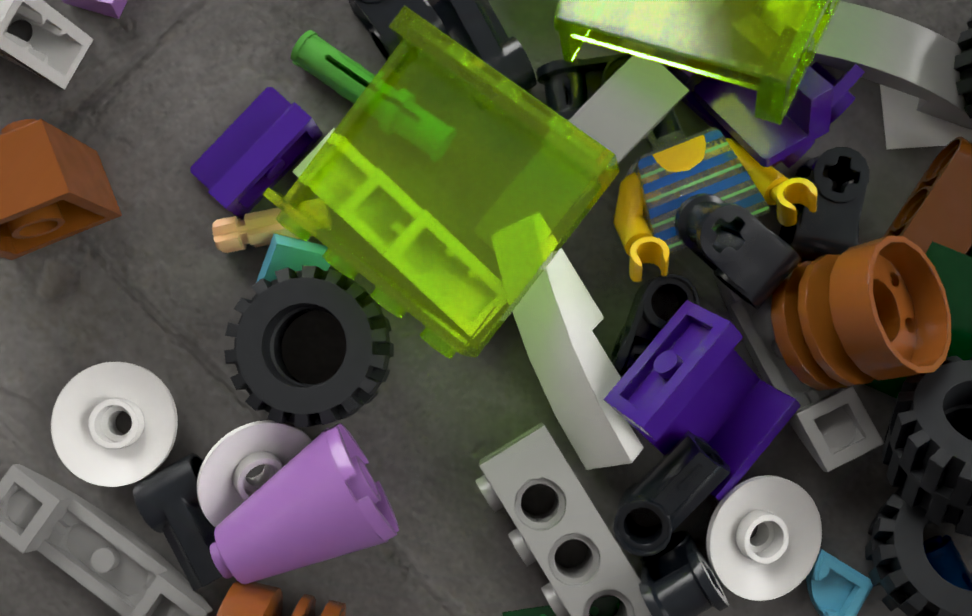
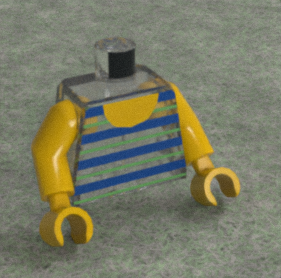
M673 108L646 137L652 152L636 158L628 169V175L620 182L613 223L626 254L630 256V278L634 282H641L642 264H655L661 270L662 277L667 276L669 256L688 248L676 235L674 223L678 209L689 197L700 193L713 194L726 203L737 204L747 209L756 219L771 212L768 204H777V219L779 223L789 227L797 224V210L793 204L804 205L813 213L817 211V188L808 179L800 177L789 179L772 166H761L736 140L725 138L716 127L686 138ZM713 225L712 229L715 231L717 226Z

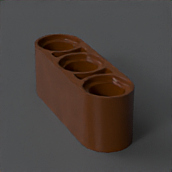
M960 136L952 140L941 150L883 237L904 236L918 245L924 253H926L932 241L963 254L968 252L972 245V143Z

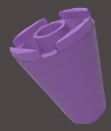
M339 423L330 429L326 428L215 527L214 536L216 542L210 545V554L217 570L224 578L229 579L234 576L241 584H249L386 543L389 539L398 535L396 532L399 531V526L386 493L379 481L374 482L365 466L369 461L343 424Z

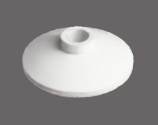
M126 362L100 363L78 373L62 389L54 405L51 418L53 444L63 464L80 479L105 487L132 484L146 478L157 470L172 450L178 428L177 409L166 385L151 371L136 364ZM122 411L126 412L132 420V426L126 434L121 433L116 427V418Z
M263 420L240 426L221 438L205 457L197 479L198 501L208 521L214 527L221 523L312 441L310 437L292 424H279L272 420ZM265 464L261 474L256 477H246L254 467Z
M764 475L739 483L722 498L709 522L706 549L713 573L727 589L748 600H772L789 593L807 577L817 560L822 541L820 514L811 496L801 486L788 479ZM758 525L755 536L750 539L752 531Z

